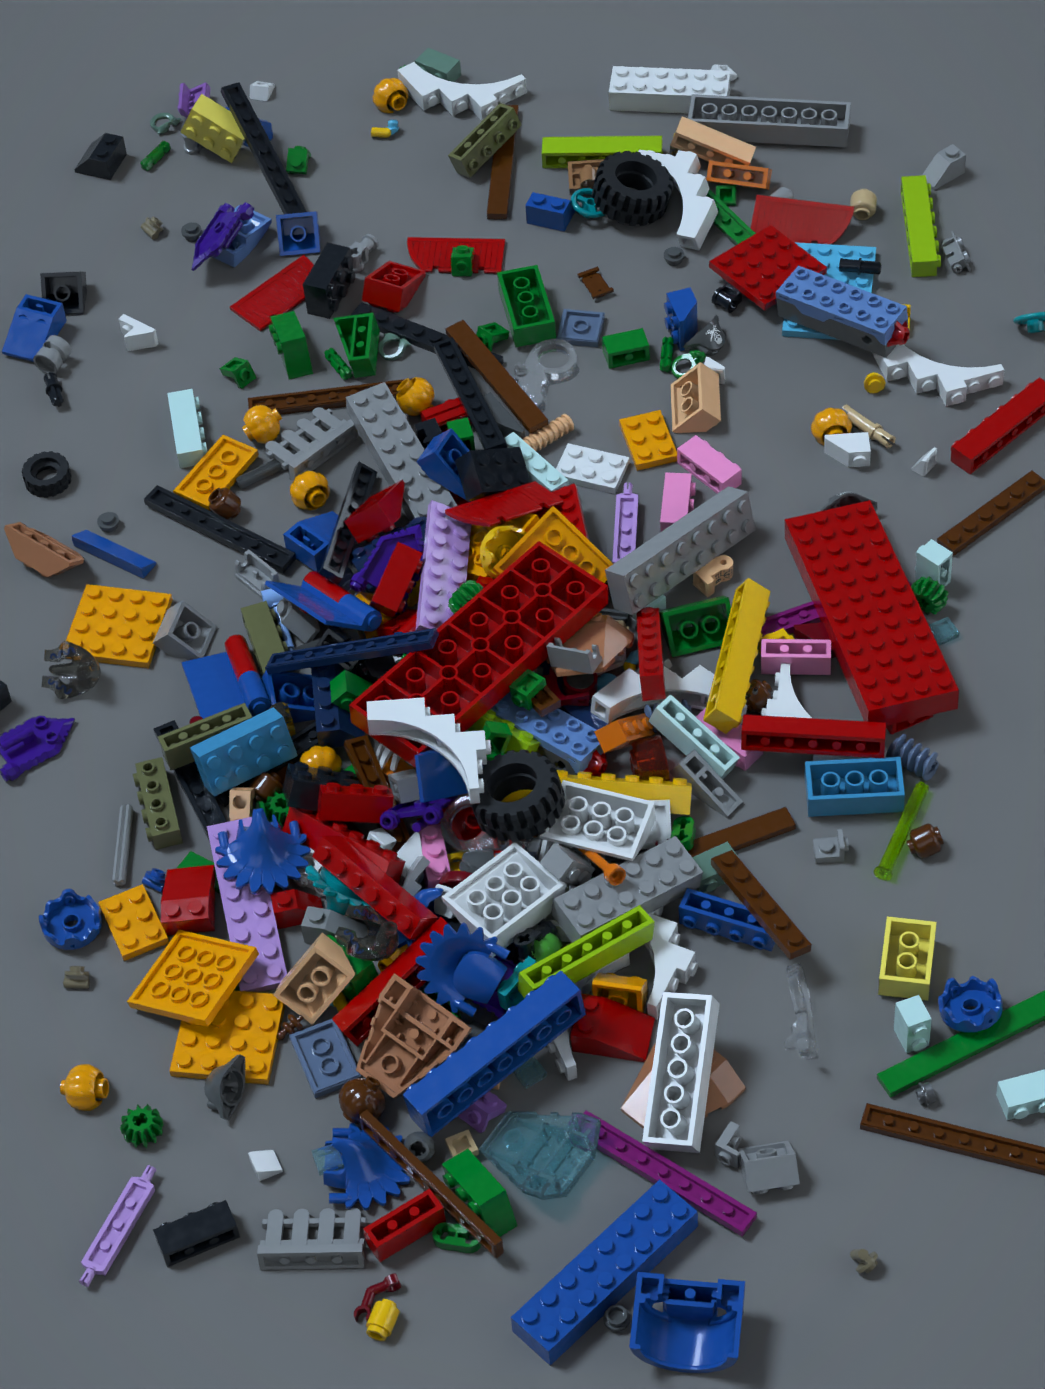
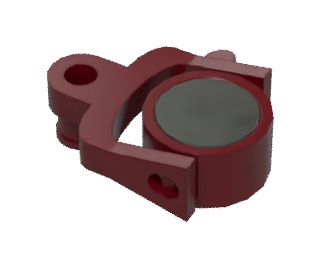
M551 667L549 675H540L545 678L546 686L560 699L561 706H589V700L597 693V673L563 676V692L565 696L558 688V677Z

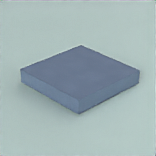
M564 309L556 338L557 344L598 347L605 313Z

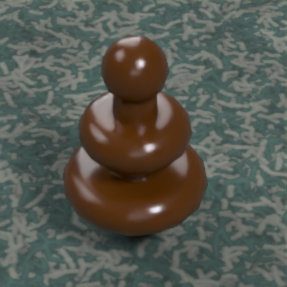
M289 1014L288 1019L291 1022L289 1024L287 1022L282 1023L284 1029L278 1031L277 1039L283 1040L286 1034L295 1033L294 1028H297L298 1031L303 1030L300 1021L304 1017L300 1015L296 1018L293 1014Z

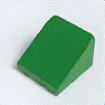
M716 185V196L727 206L736 205V185Z

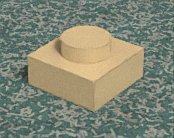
M469 1129L445 1139L452 1158L466 1149H469L474 1156L479 1155L478 1148Z

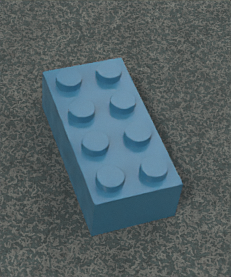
M274 707L190 747L204 786L213 796H217L298 756L284 717Z
M901 757L805 761L808 817L904 812L905 791Z

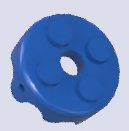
M65 889L59 898L49 900L46 903L44 914L39 915V923L44 937L52 946L63 950H75L88 945L97 937L102 927V917L99 906L90 895L82 897L77 895L72 889ZM69 921H78L75 926H66Z
M971 976L963 984H959L956 979L950 978L945 984L943 994L938 997L939 1011L943 1022L950 1028L960 1032H978L988 1029L999 1020L1003 1011L1002 997L998 985L993 978L983 982L979 978ZM970 1006L976 1007L975 1009H972V1010H968V1009H967V1008L970 1007Z

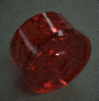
M656 735L652 738L633 741L632 749L628 752L632 774L640 776V780H649V777L655 776L662 777L663 781H670L668 763L661 736Z

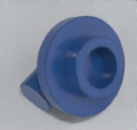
M152 868L151 871H146L142 884L163 893L166 873L160 869Z

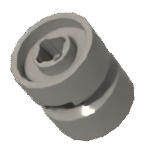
M51 335L34 356V364L43 373L49 375V372H53L56 374L72 352L71 347L63 338Z

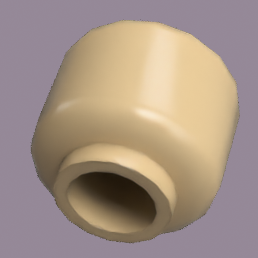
M860 189L853 192L850 200V206L855 207L853 216L859 220H867L875 214L876 195L868 189Z

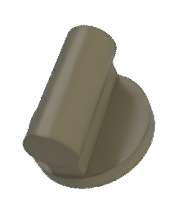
M154 216L152 218L147 217L146 221L141 225V229L155 240L158 238L160 231L164 229L161 226L163 223Z
M70 966V971H65L64 988L89 989V971H84L85 966Z
M854 1249L850 1252V1257L859 1263L856 1268L859 1274L864 1271L866 1273L871 1272L878 1264L876 1261L878 1254L876 1252L868 1254L866 1249Z

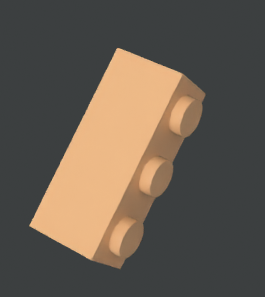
M701 362L671 384L672 431L674 433L707 432L721 421L719 374Z
M321 933L283 978L273 996L297 1014L302 1015L306 1021L313 1025L355 976V972L342 947Z

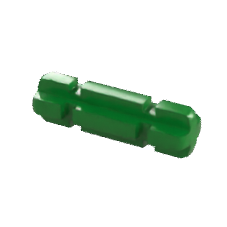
M162 141L140 162L141 168L149 171L153 165L170 151L169 142Z
M665 336L662 339L660 370L662 372H669L671 370L674 339L672 337Z
M335 349L325 350V358L336 372L340 374L343 380L351 378L353 376L352 370L340 355L337 354Z

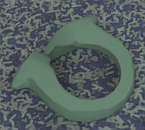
M159 113L152 117L150 126L157 134H164L169 130L170 125L176 126L181 121V118H175L169 113ZM165 118L169 120V122L162 124L160 127L155 125V122L159 119Z
M385 333L378 347L379 354L385 360H396L402 356L406 347L411 346V344L405 338L400 339L395 334ZM390 341L400 342L396 353L386 355L383 352V347L386 343Z

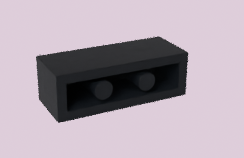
M226 1200L214 1202L205 1209L187 1213L183 1218L163 1223L158 1228L153 1229L167 1267L240 1238L237 1224Z

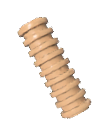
M562 414L561 417L552 420L550 424L529 434V436H525L523 441L536 452L540 451L542 447L545 448L547 444H551L553 441L558 440V438L563 437V434L566 435L573 431L574 423L567 414Z

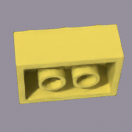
M203 94L200 95L181 129L182 134L230 163L233 162L245 142V138L231 111Z
M887 916L878 995L911 998L919 995L921 1000L928 1001L937 922Z

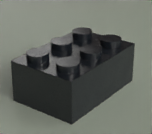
M327 242L303 283L307 314L330 319L334 311L338 310L341 299L346 296L348 287L355 280L350 247Z
M520 447L471 450L455 460L467 501H474L531 483Z
M296 762L295 764L288 763L282 791L287 806L317 811L320 785L334 782L340 784V786H350L351 784H360L357 775L351 771L342 770L341 772H336L328 767L319 766L318 768L309 767L308 764Z

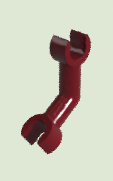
M396 1273L386 1276L382 1282L366 1289L361 1306L354 1310L356 1322L362 1313H367L366 1322L368 1321L376 1295L386 1291L394 1292L401 1288Z

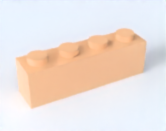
M683 116L670 146L682 151H691L706 161L748 166L756 149L753 145Z

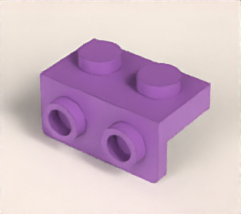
M206 82L192 89H189L185 83L180 84L178 111L186 119L201 94L210 99V86Z
M489 1091L458 1115V1117L476 1131L482 1133L485 1131L489 1120L505 1112L507 1104Z

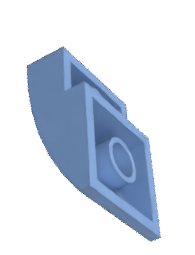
M253 211L254 215L251 219L240 220L244 225L228 249L222 247V252L215 259L236 267L256 247L268 230L272 219Z

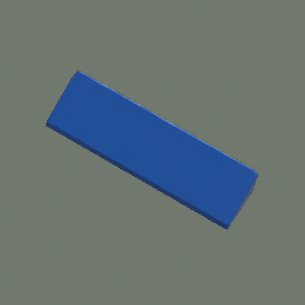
M89 530L72 535L75 547L143 579L157 564L155 561Z

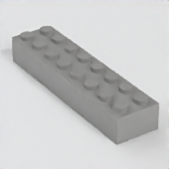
M692 94L688 119L743 142L847 147L851 102Z
M385 382L346 397L347 414L355 424L358 433L388 485L391 486L402 479L405 482L402 509L410 522L416 517L425 516L427 518L428 505L431 500L451 508L457 506L449 490L430 479L416 462L424 452V448Z
M728 486L605 569L614 609L634 615L708 564L712 559L721 555L754 532L756 529L748 492Z

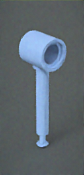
M271 588L261 591L263 602L267 601L269 609L273 608L275 611L277 624L280 625L283 635L282 639L286 642L288 651H293L295 647L289 629L281 623L277 611V605L283 599V596Z

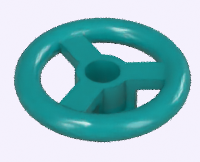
M592 188L579 189L571 196L572 207L585 218L604 216L601 211H597L593 198L581 196L584 194L592 195ZM577 201L582 203L581 207L578 205Z
M1045 312L1020 315L1015 317L1013 322L1017 325L1027 324L1028 333L1045 331L1043 324L1045 322Z

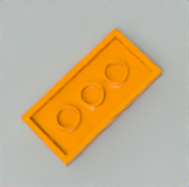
M222 435L173 492L211 511L208 500L210 494L217 488L226 487L230 489L236 482V478L241 476L259 456L258 449Z

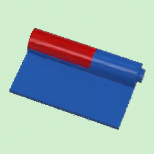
M316 571L308 573L304 577L301 586L267 580L265 582L266 586L298 606L299 610L305 614H310L325 625L370 632L376 630L382 622V615L379 611Z
M242 635L230 636L225 642V652L181 662L199 715L203 719L242 703L246 704L252 717L270 709L271 703L247 641Z

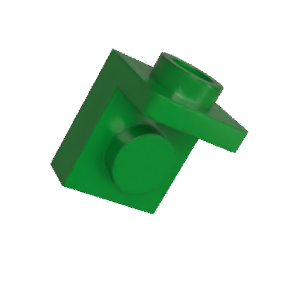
M496 322L478 326L476 335L491 352L493 344L508 339L510 332Z
M234 357L219 368L223 376L234 378L238 388L241 389L256 379L249 361Z
M527 669L509 686L513 703L530 711L533 708L531 699L547 685L545 678Z

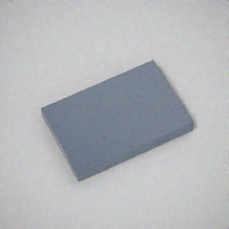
M332 1019L289 1035L315 1098L341 1089L351 1079L362 1078L361 1074L356 1071L357 1065L342 1031Z

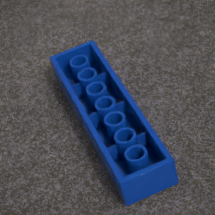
M562 971L548 977L542 986L530 991L519 1004L510 1007L505 1015L497 1021L488 1024L486 1029L477 1037L470 1038L463 1048L451 1053L445 1062L437 1068L431 1069L421 1081L408 1087L403 1097L411 1119L428 1136L432 1137L585 1016L586 1012L581 990Z
M659 1179L511 1316L513 1333L551 1366L604 1316L605 1311L610 1306L619 1302L636 1286L637 1272L649 1273L698 1227V1211Z

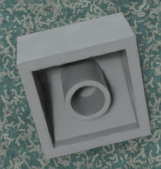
M182 600L167 609L153 644L169 656L189 660L201 658L206 653L217 625Z
M789 1141L738 1148L744 1183L748 1192L763 1194L768 1192V1189L789 1190L794 1187L793 1185L800 1184L796 1154Z

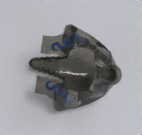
M63 641L58 648L45 650L44 661L61 662L67 657L72 659L71 663L56 664L49 667V671L52 674L55 673V675L69 678V684L62 682L59 677H42V687L53 690L59 699H67L87 692L97 684L101 675L97 659L84 648L68 641Z
M348 906L345 916L363 920L367 926V935L363 938H357L354 930L338 927L335 934L337 943L340 946L346 947V953L349 956L361 960L376 962L390 958L396 952L399 944L396 923L386 921L370 906Z

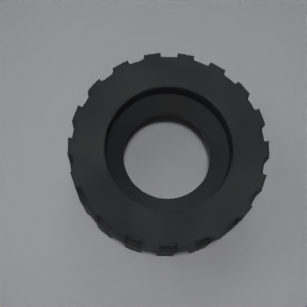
M44 451L34 454V456L27 459L22 468L26 489L30 491V494L37 497H54L59 493L61 494L71 483L72 475L69 463L60 453ZM46 469H55L57 471L56 476L47 480H39L36 477L39 472Z

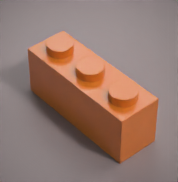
M709 160L706 180L714 183L769 190L772 169Z
M645 713L618 719L594 731L604 753L633 746L654 735L653 725L649 722V717Z

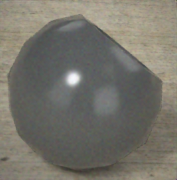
M424 1132L409 1134L403 1143L422 1163L428 1162L435 1153V1143L432 1137Z

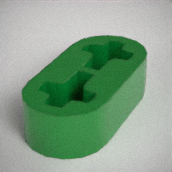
M690 816L678 817L673 821L671 838L676 836L687 851L691 850L694 846L696 833L694 819Z
M443 1222L437 1224L432 1231L435 1246L443 1250L474 1253L481 1247V1244L475 1238L470 1244L466 1243V1240L472 1235L460 1224ZM444 1232H448L449 1236H446L445 1240H442L440 1236H442Z

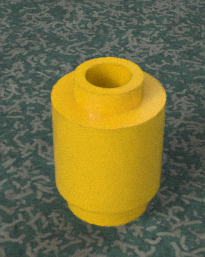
M388 1299L375 1302L366 1323V1334L369 1337L378 1341H385L391 1335L400 1313L396 1303Z

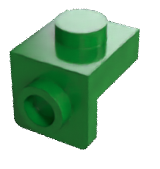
M295 146L294 148H288L287 173L307 174L308 159L311 158V153L306 147Z
M465 245L453 247L451 255L452 276H472L474 247Z

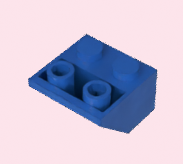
M691 287L666 293L667 302L664 303V309L667 317L664 318L667 330H671V337L674 339L673 343L678 345L680 351L685 350L683 346L698 332L697 300Z

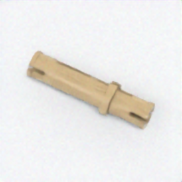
M847 404L842 407L848 412L846 414L851 423L863 432H868L871 440H877L886 448L893 446L886 440L888 439L895 443V436L883 430L880 424H874Z

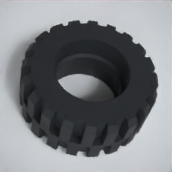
M616 152L606 157L599 164L592 188V197L597 208L600 207L599 210L604 215L607 214L609 219H615L623 225L627 223L629 226H635L636 224L644 226L647 223L651 224L657 221L666 212L673 189L672 177L668 173L667 168L661 166V162L657 159H652V156L642 155L641 152Z
M511 750L507 751V754L501 755L500 753L494 756L495 759L491 761L487 760V764L483 765L482 768L483 774H478V779L483 778L484 793H479L480 803L470 804L482 831L494 839L498 838V840L504 842L511 840L514 843L520 842L522 839H526V841L531 840L537 834L540 836L545 833L546 828H551L556 823L555 819H559L565 806V793L557 770L547 757L533 751L529 753L528 750H520V752ZM532 790L526 797L520 800L501 802L513 792Z

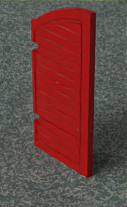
M756 195L751 229L758 233L772 225L793 242L812 243L813 241L818 242V244L833 245L848 228L855 207Z
M407 237L409 256L419 270L433 272L434 268L438 269L439 273H451L453 247L465 245L474 247L472 273L484 270V273L497 274V272L502 271L505 239Z
M302 255L231 305L230 310L257 330L262 331L272 324L270 316L287 313L305 300L303 283L314 266L313 263L305 255Z
M534 481L446 509L445 514L464 523L491 527L500 524V520L510 521L541 511L543 506L550 508L562 504L563 500Z

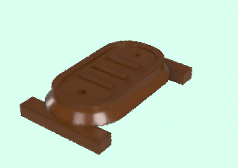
M598 266L577 274L579 279L582 278V282L591 293L593 299L614 292V289L612 287L609 288L602 276L596 273L599 271Z

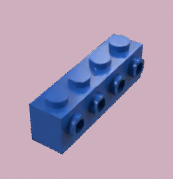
M686 889L679 905V924H683L687 928L706 931L710 935L729 938L733 942L752 945L756 949H765L772 952L775 945L774 940L744 905L693 889Z

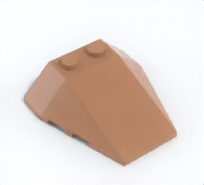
M597 613L563 644V647L577 648V650L582 651L588 649L593 653L592 644L597 645L602 661L593 673L604 672L615 662L617 654L618 656L624 654V648L632 647L634 633L611 616ZM549 657L546 659L548 664L550 663ZM551 667L557 677L588 674Z
M394 973L379 995V1005L375 1017H372L370 1023L372 1027L368 1039L364 1042L356 1071L365 1078L370 1076L380 1082L379 1087L396 1099L409 1086L418 1082L431 1069L436 1068L446 1060L451 1053L456 1052L472 1028Z
M656 1043L653 1045L621 1107V1111L643 1129ZM713 1050L705 1118L708 1117V1113L719 1108L724 1109L728 1107L746 1090L745 1085L727 1059L715 1050Z

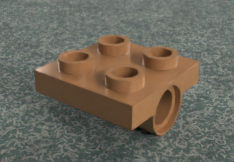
M604 159L568 162L570 195H573L579 189L593 188L599 164Z

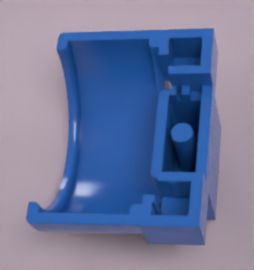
M637 1272L629 1345L631 1352L637 1358L650 1365L677 1372L709 1373L733 1366L739 1356L741 1322L745 1300V1281L718 1279V1283L666 1279L664 1274ZM663 1302V1312L653 1308L652 1305ZM718 1307L725 1309L727 1314L718 1317Z

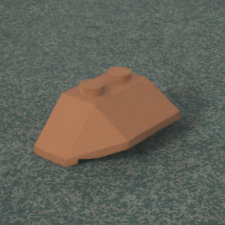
M21 522L8 524L4 527L15 558L23 562L26 567L35 569L44 577H52L64 573L84 563V558L80 553L36 529L28 528Z

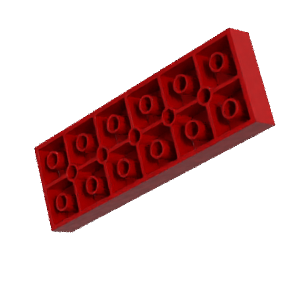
M868 500L785 519V540L810 598L814 603L820 621L825 625L834 653L864 721L885 722L887 726L958 709L959 689L871 501Z
M538 541L437 628L439 636L433 649L408 653L349 704L351 723L369 735L367 701L424 697L425 707H430V715L454 714L455 723H460V732H465L510 692L509 686L527 669L534 671L549 657L546 647L549 642L554 643L556 646L554 641L556 637L561 639L563 645L608 604V585ZM370 735L415 768L414 755L432 749L429 746L407 738Z

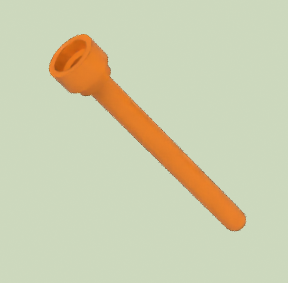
M577 848L603 870L605 880L611 885L616 886L624 881L626 872L620 865L608 863L596 852Z

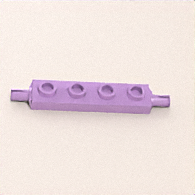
M624 483L623 493L616 495L613 564L636 549L639 498L637 494L632 493V483H629L628 488L627 483Z
M147 1165L141 1177L130 1178L81 1261L82 1267L86 1269L79 1280L81 1285L89 1287L95 1274L106 1276L155 1192L154 1185L150 1182L157 1171L153 1166Z

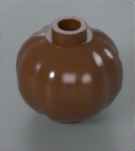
M367 1076L366 1079H351L342 1086L339 1092V1104L343 1111V1116L347 1120L360 1124V1114L366 1109L376 1119L382 1115L386 1100L383 1091L379 1087L380 1082L373 1077Z

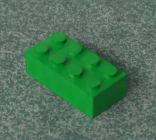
M538 265L497 272L498 289L515 348L556 340L555 320Z

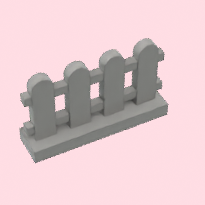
M317 407L312 411V421L305 418L297 421L298 431L284 430L281 433V443L276 441L267 442L265 445L266 456L269 459L275 458L282 463L281 467L284 470L289 468L290 479L294 481L296 476L305 471L315 470L358 438V431L351 419L340 421L333 416V412L329 408L325 410ZM318 425H323L328 429V431H323L318 427ZM305 435L313 441L309 443L302 436ZM289 446L292 449H294L297 453L292 454L285 448Z
M330 1208L323 1209L320 1212L319 1218H310L308 1210L298 1209L294 1213L293 1219H284L283 1212L279 1209H274L269 1212L268 1219H263L262 1221L263 1228H267L266 1240H260V1245H258L257 1255L260 1270L364 1268L365 1266L363 1250L365 1248V1240L360 1239L361 1226H366V1217H361V1211L358 1208L348 1209L345 1218H336L335 1211ZM309 1227H318L317 1239L308 1240ZM335 1227H344L343 1239H334ZM284 1228H293L291 1240H282Z

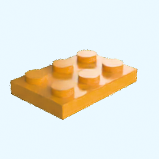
M661 410L619 419V426L637 471L677 462V451Z
M143 884L98 902L124 961L169 943L168 937Z

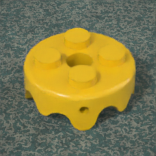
M511 525L495 527L486 534L481 543L480 560L484 571L489 577L495 579L498 576L491 569L502 559V550L505 548L506 553H508L526 534V531Z

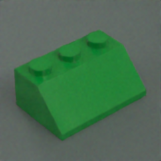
M720 596L659 611L662 632L671 657L722 646L731 610L729 597Z

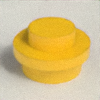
M870 373L864 380V388L869 393H878L885 387V379L879 373Z

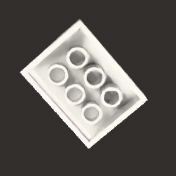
M563 780L561 783L565 793L563 812L559 819H555L556 823L551 828H546L545 833L539 836L540 839L633 861L647 841L656 820L655 802Z
M514 842L443 895L442 900L461 924H467L471 934L478 927H482L484 940L497 937V944L506 948L513 942L515 935L524 932L527 928H532L551 913L554 898L565 893V884Z

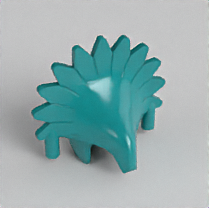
M312 865L306 867L307 878L314 882L313 886L323 889V894L326 896L327 909L346 916L353 909L362 907L367 912L373 914L374 909L325 867L322 868L320 874Z

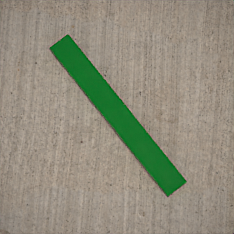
M1045 990L1002 1011L999 1020L988 1029L978 1032H960L878 1073L877 1080L891 1098L1044 1021Z

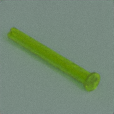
M922 781L915 785L879 866L874 869L875 876L881 880L889 881L892 879V870L929 791V785Z

